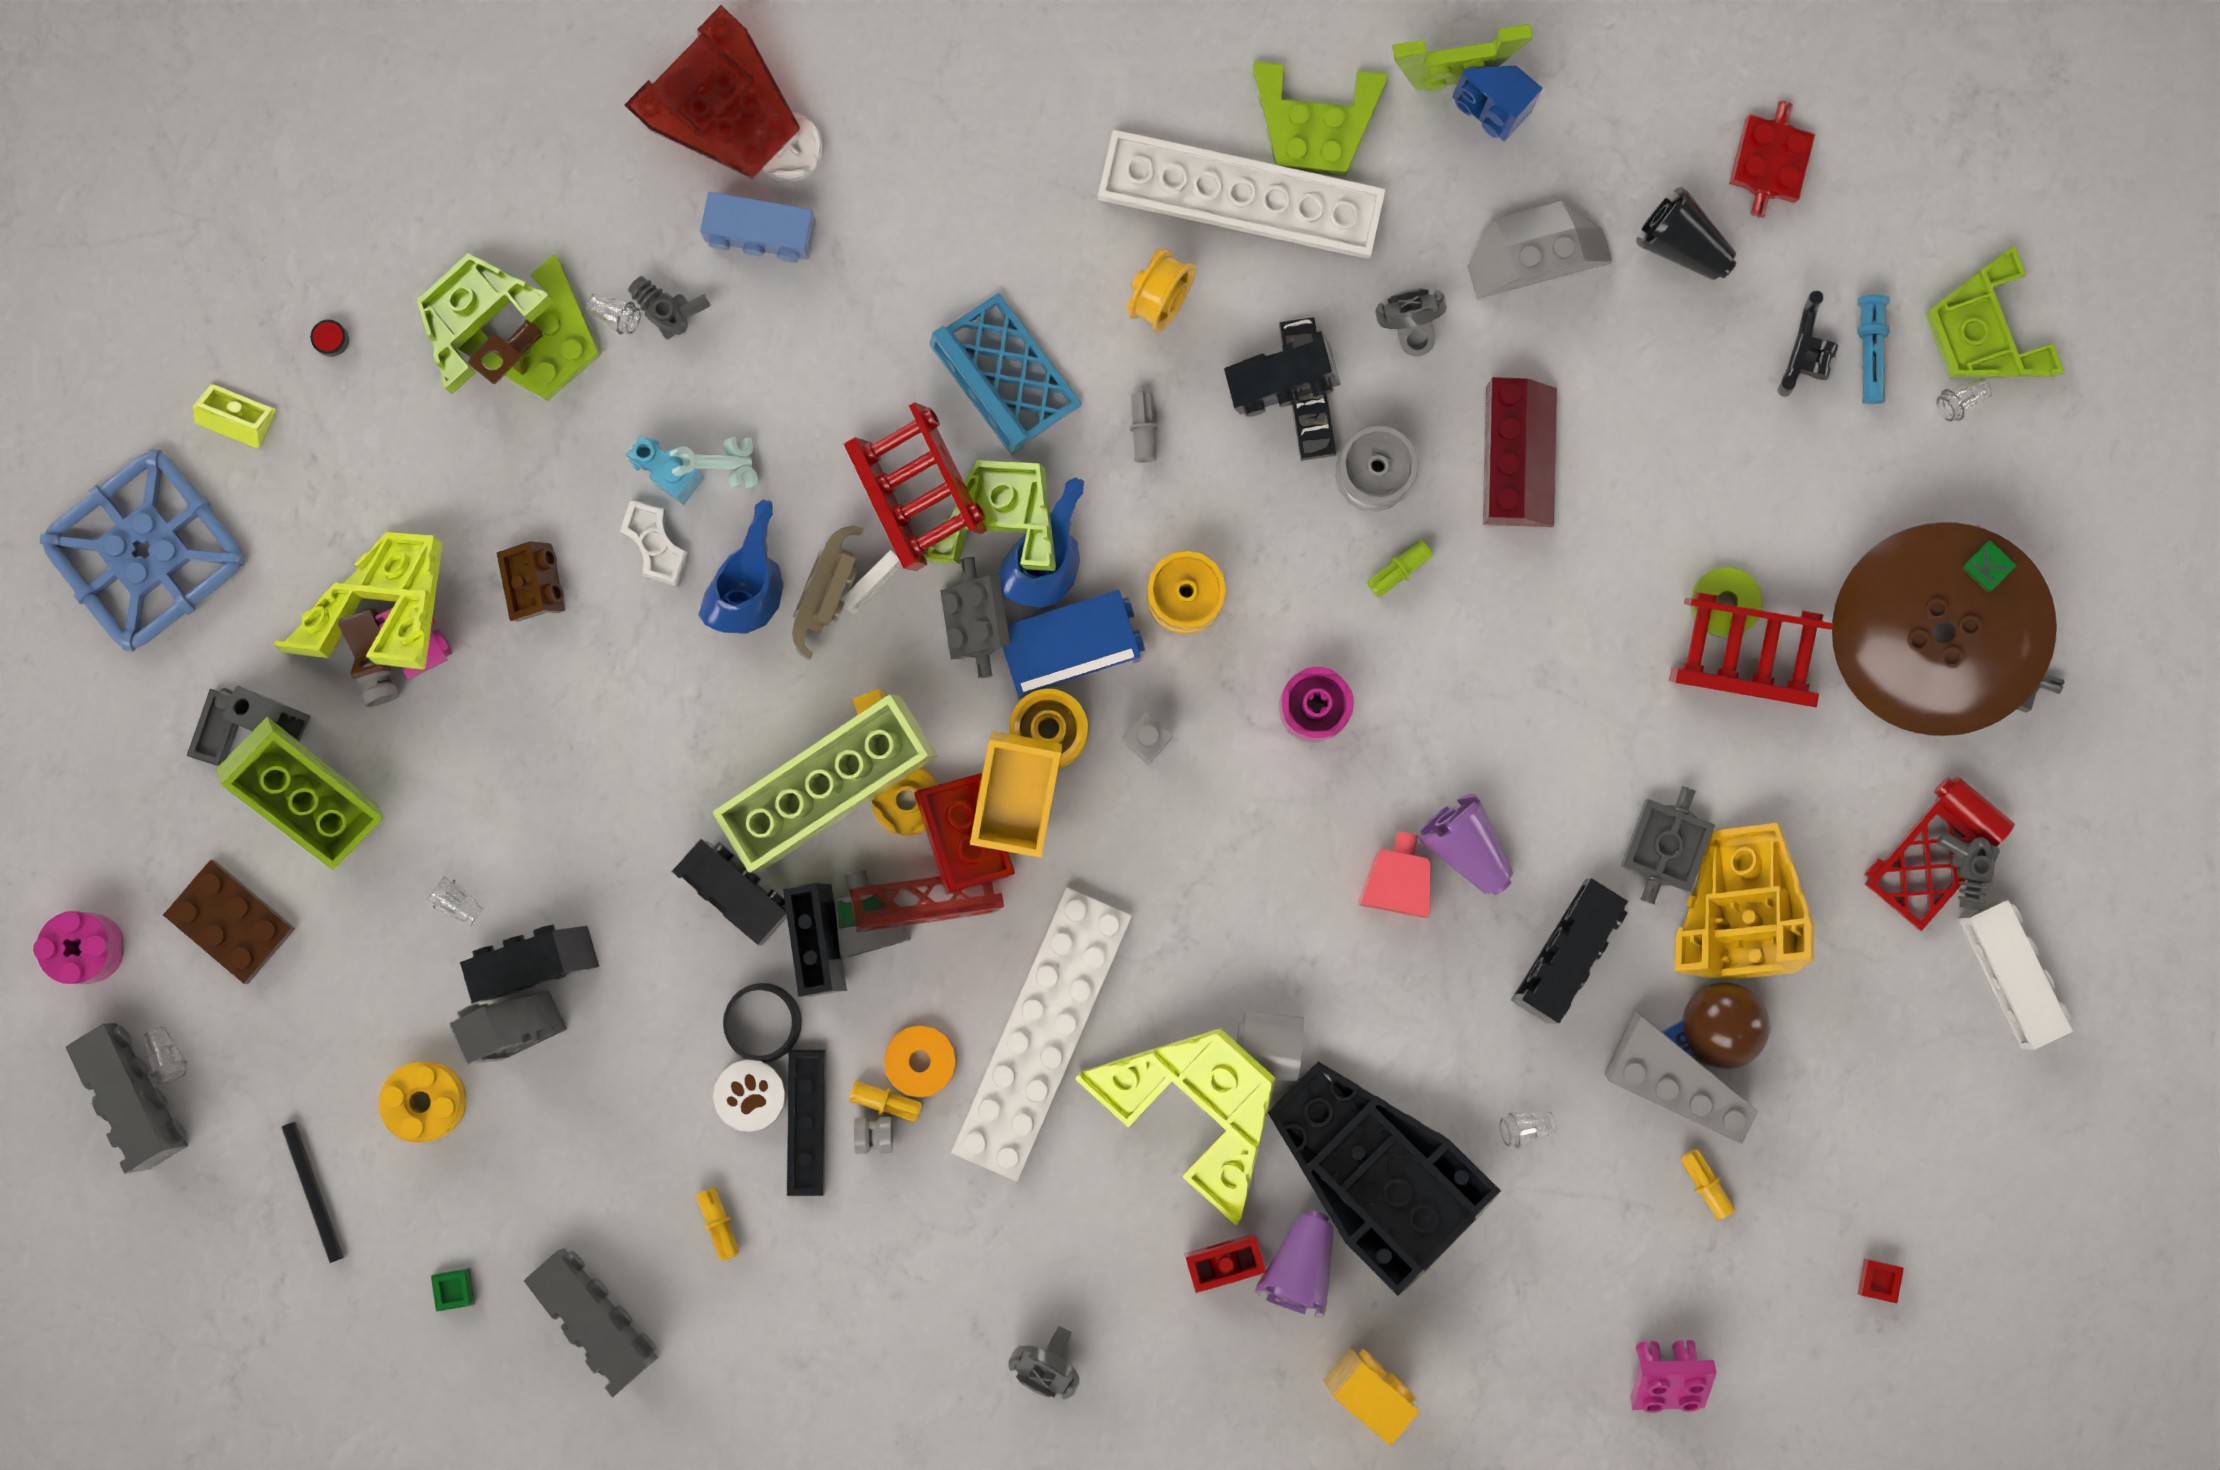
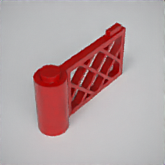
M1959 776L1953 780L1947 777L1937 786L1934 791L1937 795L1934 804L1884 861L1877 858L1864 873L1869 878L1864 885L1919 931H1922L1960 888L1961 885L1958 883L1966 881L1959 877L1957 867L1952 865L1951 860L1954 853L1949 851L1950 863L1931 865L1929 844L1937 843L1938 839H1929V822L1937 815L1947 823L1948 834L1954 836L1955 830L1962 836L1956 837L1957 839L1971 843L1975 838L1983 837L1989 841L1990 845L1996 847L2005 840L2015 826L2012 820ZM1922 832V840L1914 841L1916 837ZM1923 844L1924 865L1905 867L1904 851L1910 845ZM1898 859L1899 867L1891 868ZM1950 868L1951 883L1946 889L1933 890L1931 869ZM1925 869L1926 890L1907 892L1906 871ZM1899 871L1901 892L1887 893L1877 885L1886 872ZM1933 894H1941L1934 902ZM1927 895L1928 910L1920 919L1909 912L1908 896ZM1893 897H1901L1902 905Z

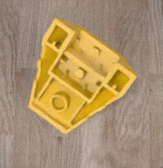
M1769 823L1713 831L1697 873L1699 878L1694 894L1689 895L1686 903L1689 909L1683 927L1679 926L1675 937V972L1678 974L1730 980L1794 974L1813 962L1814 923L1780 824Z

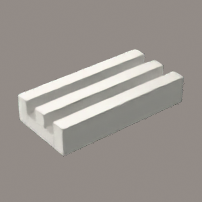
M890 550L840 599L853 615L902 567L898 557Z

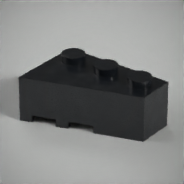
M1322 331L1311 334L1313 341L1305 345L1295 347L1294 342H1290L1282 346L1283 351L1268 356L1262 353L1224 368L1234 409L1239 414L1245 413L1246 417H1252L1266 411L1265 407L1279 403V407H1286L1298 403L1301 396L1313 394V397H1320L1334 391L1333 387L1339 386L1341 383L1331 345Z
M700 839L671 872L679 879L682 877L698 891L697 894L705 901L708 900L740 931L757 945L762 946L787 918L784 898L774 889L767 893L758 885L761 878L756 873H749L745 866L740 869L734 864L731 859L735 855L721 842L718 841L714 846L712 843Z
M554 924L533 930L534 937L525 939L524 935H519L503 940L504 947L494 950L493 945L473 950V958L460 962L471 1004L513 994L552 979L558 980L576 971L599 967L588 926L556 930Z

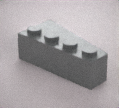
M550 991L487 1005V1003L481 1005L476 1003L458 1011L459 1018L449 1023L467 1064L505 1060L567 1030Z
M103 1023L65 1046L83 1086L88 1090L93 1089L95 1092V1096L92 1098L93 1103L91 1104L97 1116L102 1117L110 1124L111 1130L106 1136L113 1148L119 1147L124 1154L125 1159L119 1162L124 1174L150 1170L188 1147L184 1140L186 1132L181 1123L175 1118L172 1119L166 1109L168 1102L165 1095L159 1088H154L149 1080L148 1075L150 1071L142 1058L136 1057L130 1047L132 1040L128 1032L122 1026H118L117 1023Z
M562 1248L531 1273L524 1282L551 1318L557 1320L561 1317L564 1321L561 1325L563 1334L571 1344L579 1348L583 1346L586 1350L585 1356L587 1358L585 1363L593 1373L598 1372L609 1380L610 1383L604 1388L613 1398L659 1358L654 1353L657 1348L646 1334L641 1333L639 1335L630 1325L633 1322L631 1316L622 1306L618 1305L615 1307L606 1297L609 1292L599 1279L595 1277L591 1279L583 1270L585 1264L579 1255L573 1250L567 1252L565 1248Z

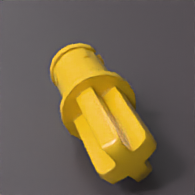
M859 1080L855 1081L849 1097V1102L879 1111L878 1115L882 1116L886 1113L913 1123L918 1120L922 1110L921 1102L892 1093L891 1088L883 1090L862 1083Z
M1693 1149L1686 1152L1680 1158L1681 1163L1696 1186L1694 1189L1695 1193L1702 1195L1715 1220H1721L1732 1214L1736 1208L1732 1205L1720 1185V1176L1714 1175L1700 1150Z
M716 1186L696 1194L695 1198H697L706 1226L703 1228L704 1230L708 1229L719 1260L726 1261L736 1257L739 1254V1249L728 1222L732 1219L725 1214Z

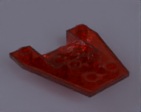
M720 5L697 29L698 37L653 84L648 80L624 106L651 132L753 179L797 134L800 126L748 30Z

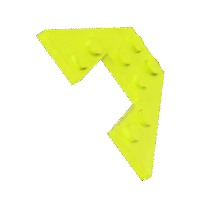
M386 532L369 552L365 553L354 563L358 569L344 583L336 581L318 599L315 606L307 610L300 617L302 624L285 641L277 639L273 645L283 653L329 658L330 654L338 646L342 635L338 626L339 619L354 615L362 599L393 601L396 603L366 657L375 664L424 670L426 667L443 544L433 535Z
M1221 1028L1079 1073L1075 1079L1128 1128L1171 1082L1176 1084L1220 1124L1225 1131L1191 1165L1182 1177L1236 1226L1239 1224L1243 1217L1275 1082V1077Z

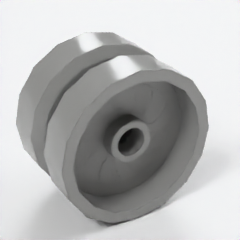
M1376 425L1361 429L1348 439L1337 461L1335 477L1339 491L1350 504L1361 510L1379 512L1392 508L1404 499L1415 480L1418 459L1412 443L1399 431L1391 427ZM1374 464L1375 469L1380 466L1383 471L1375 472L1371 465Z

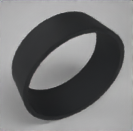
M769 983L752 984L741 989L729 1001L723 1017L724 1034L731 1048L745 1059L762 1062L774 1061L787 1054L788 1050H791L796 1044L802 1027L801 1012L795 999L783 988ZM755 990L769 991L779 996L788 1006L792 1018L791 1032L786 1042L775 1052L761 1056L750 1055L741 1051L732 1042L727 1030V1016L733 1003L743 994Z

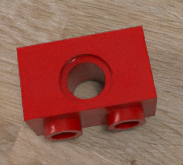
M1254 1233L1184 1253L1195 1293L1266 1273L1258 1241Z

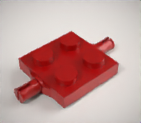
M1787 101L1778 102L1774 120H1767L1751 114L1745 118L1729 184L1745 188L1755 195L1750 214L1752 216L1757 215L1756 217L1758 218L1765 217L1769 199L1778 198L1792 203L1799 200L1815 134L1794 128L1791 124H1788L1793 104L1790 102L1786 104Z

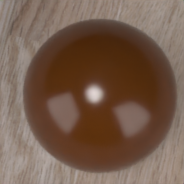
M1715 983L1702 988L1689 1000L1682 1017L1685 1039L1691 1051L1699 1060L1716 1068L1733 1069L1750 1063L1763 1051L1770 1034L1769 1015L1763 1002L1751 990L1735 983Z

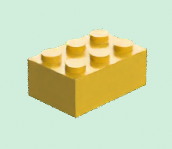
M991 731L970 845L1042 858L1063 744Z
M1350 1347L1323 1381L1333 1398L1392 1447L1420 1412L1413 1403L1417 1397L1392 1372L1386 1377L1388 1373L1383 1369L1384 1367L1365 1349L1357 1353Z

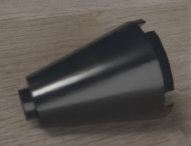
M1682 186L1676 188L1674 192L1678 196L1672 201L1666 197L1657 206L1641 229L1646 233L1644 239L1637 237V244L1645 250L1709 279L1715 280L1718 277L1724 279L1736 266L1737 262L1734 260L1735 250L1691 194Z

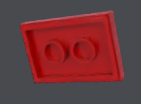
M983 773L920 789L914 793L946 895L1011 877L1015 874L1009 852L970 845Z

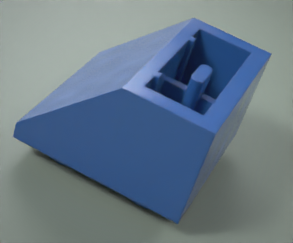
M1516 65L1466 68L1460 76L1452 98L1455 100L1456 106L1464 114L1469 116L1472 114L1476 117L1490 136L1494 138L1499 137L1505 142L1532 112L1543 88Z

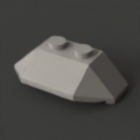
M1559 201L1495 218L1472 257L1468 270L1476 297L1480 299L1611 264L1612 260L1603 230L1564 202Z

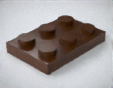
M210 860L163 914L165 918L243 984L250 983L295 930L291 924L215 860Z

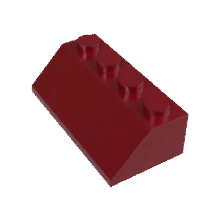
M1492 377L1487 384L1483 525L1554 527L1557 388L1528 378Z

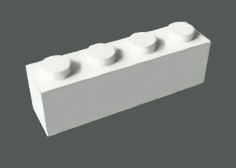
M2009 900L1995 901L1982 907L1981 911L1976 910L1958 919L2021 1049L2035 1050L2073 1032L2069 1024L2071 1016L2065 1005L2058 1002L2053 992V989H2055L2054 981L2051 975L2045 969H2042L2037 959V956H2039L2038 948L2034 941L2026 936L2021 926L2023 923L2021 913L2014 904H2010Z

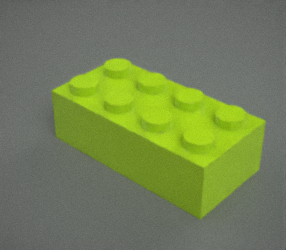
M268 717L216 768L220 785L331 870H334L384 819L375 801Z

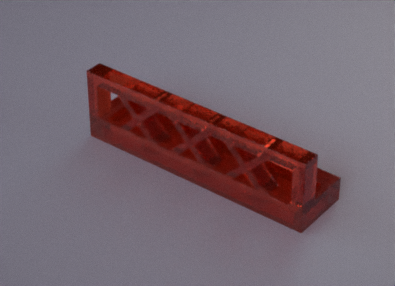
M940 876L858 887L850 890L857 933L996 913L1004 908L1002 893L994 894L993 884L990 882L982 885L983 896L969 897L962 891L953 893L948 901L935 902L928 897V894L934 886H943ZM927 887L924 893L917 888ZM900 890H908L919 898L915 905L900 907L893 901ZM893 892L889 898L883 894ZM873 894L885 903L881 910L863 912L861 896Z

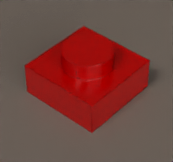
M1864 1258L1857 1294L1897 1304L1904 1267Z

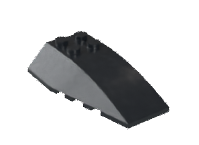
M1319 1061L1267 1112L1344 1242L1397 1296L1402 1294L1421 1277L1480 1217L1501 1192L1447 1137L1361 1088L1356 1083Z

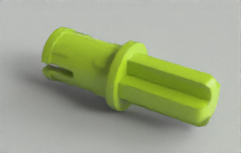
M1418 540L1416 544L1399 557L1393 556L1390 558L1391 563L1368 580L1367 585L1370 591L1376 597H1381L1403 579L1408 581L1412 572L1433 558L1431 550L1422 540Z

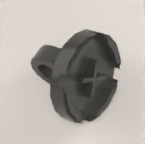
M1428 289L1408 290L1392 295L1387 299L1388 304L1385 306L1379 303L1375 310L1378 324L1383 328L1397 329L1401 347L1407 354L1422 356L1433 348L1435 334L1432 321L1443 315L1447 308L1445 295L1441 291L1435 290L1434 294H1429ZM1415 330H1421L1427 334V337L1422 344L1413 345L1407 341L1408 335Z
M1058 1326L1046 1350L1030 1345L1017 1347L1009 1359L1008 1367L1010 1371L1016 1370L1018 1372L1016 1378L1019 1382L1040 1395L1054 1398L1056 1393L1062 1394V1399L1072 1397L1078 1388L1080 1377L1076 1370L1061 1358L1072 1332Z

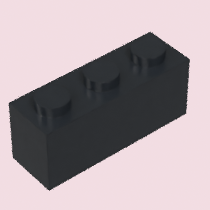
M812 883L783 889L798 997H814L847 991L843 959L839 951L832 884Z

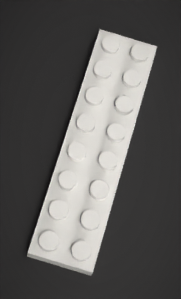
M1113 129L1097 200L1370 260L1385 189Z
M1066 887L952 1149V1154L1013 1181H1018L1132 915Z

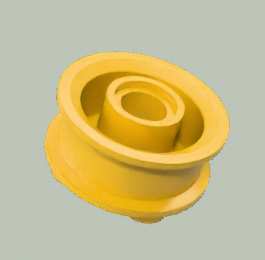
M1159 248L1154 253L1147 270L1141 269L1132 282L1131 288L1135 292L1126 307L1129 317L1132 319L1141 317L1153 324V331L1156 333L1162 332L1182 307L1195 279L1196 264L1190 262L1185 265L1173 258L1171 250Z
M1041 689L1026 695L1015 706L1010 717L1009 734L1063 744L1058 768L1060 769L1071 764L1082 753L1088 737V722L1082 706L1071 695L1056 689ZM1047 720L1054 721L1059 726L1058 734L1051 739L1043 738L1038 732L1040 724Z
M413 1062L401 1066L386 1079L379 1095V1112L387 1129L396 1137L414 1143L433 1141L448 1135L461 1121L466 1107V1093L460 1078L450 1068L436 1062ZM422 1091L427 1093L431 1099V1105L425 1112L418 1110L415 1105V1098Z

